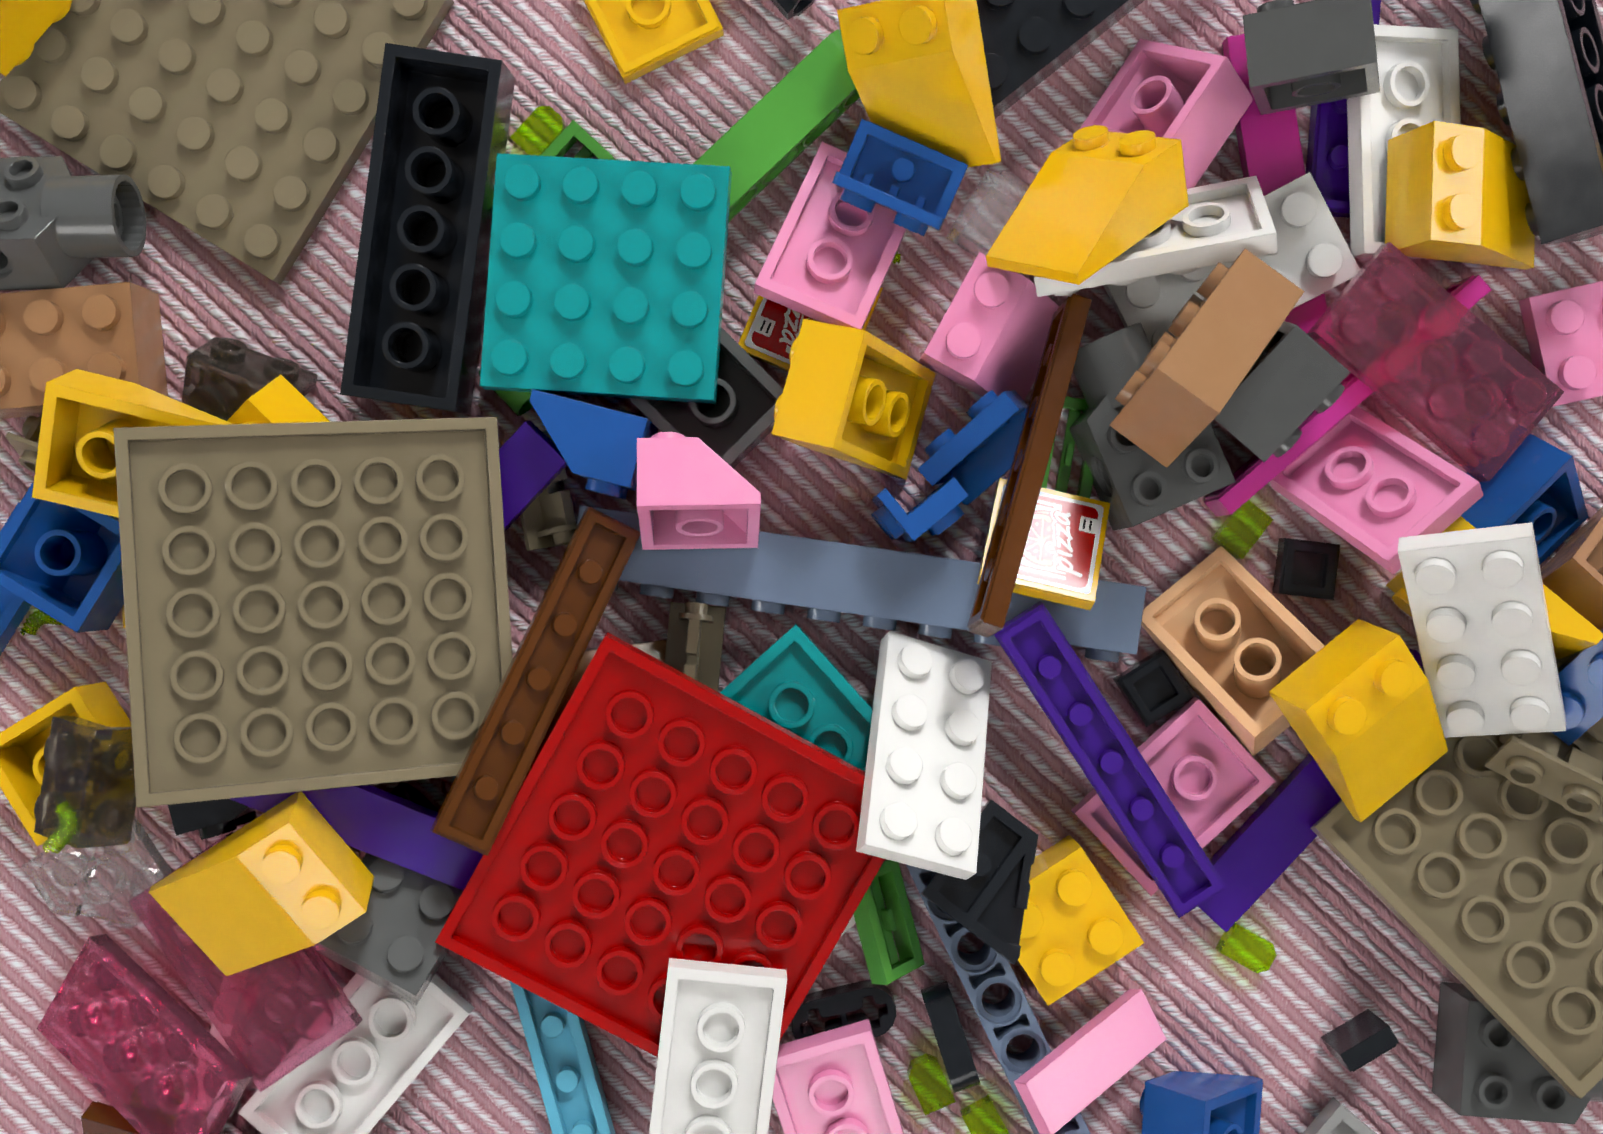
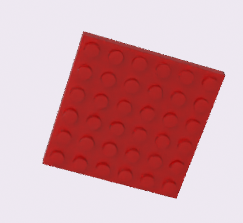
M607 632L519 789L488 856L483 854L435 943L658 1057L669 958L787 970V985L780 1033L781 1040L885 861L883 858L856 851L865 772Z

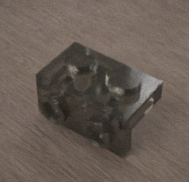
M214 337L187 356L182 403L227 421L248 398L280 374L303 396L316 387L318 375L300 368L292 360L279 357L273 358L249 349L239 340Z
M53 716L50 736L44 746L45 767L41 792L34 808L36 819L34 832L76 849L128 844L131 840L136 810L132 728L108 727L76 716Z

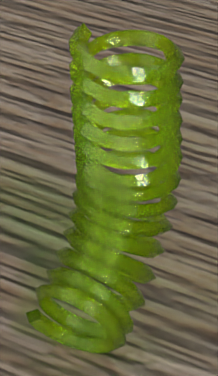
M38 610L30 614L29 618H26L20 633L23 636L25 633L37 635L38 628L44 624H59L60 626L64 624Z
M68 800L56 806L54 812L58 815L59 826L42 846L46 854L48 853L46 848L52 853H60L65 845L73 839V835L76 834V826L78 825L76 821L78 818L74 816L77 813L71 812L74 810L73 807L64 810L70 805Z

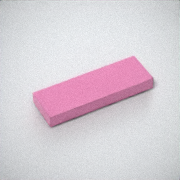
M1142 989L1127 990L1014 1081L1039 1134H1055L1166 1040Z

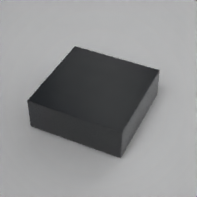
M1279 538L1272 593L1334 600L1340 544Z
M1158 649L1113 678L1132 710L1145 727L1150 726L1194 697L1165 651Z
M1369 1009L1321 1037L1330 1054L1350 1072L1356 1071L1396 1047L1399 1043L1390 1026Z

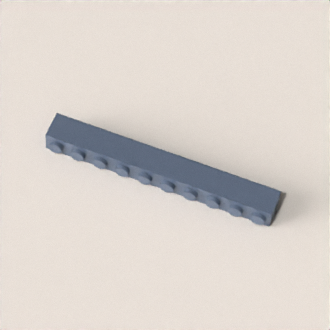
M580 505L577 525L588 506ZM592 507L640 532L637 513ZM759 531L758 548L642 550L640 535L619 580L641 583L639 594L673 599L674 588L696 591L695 602L729 607L731 596L752 599L751 610L784 615L785 605L787 604L808 607L806 618L840 623L841 612L864 615L862 626L895 631L897 620L919 623L918 634L951 639L953 628L969 631L967 625L978 589L977 581L981 563ZM1098 580L1096 599L1091 610L1013 593L1005 623L1041 601L1069 644L1086 647L1084 658L1118 663L1120 652L1137 655L1147 587ZM617 583V585H616L614 591H617V589H618V583ZM974 634L973 642L1001 646L994 634L988 638Z

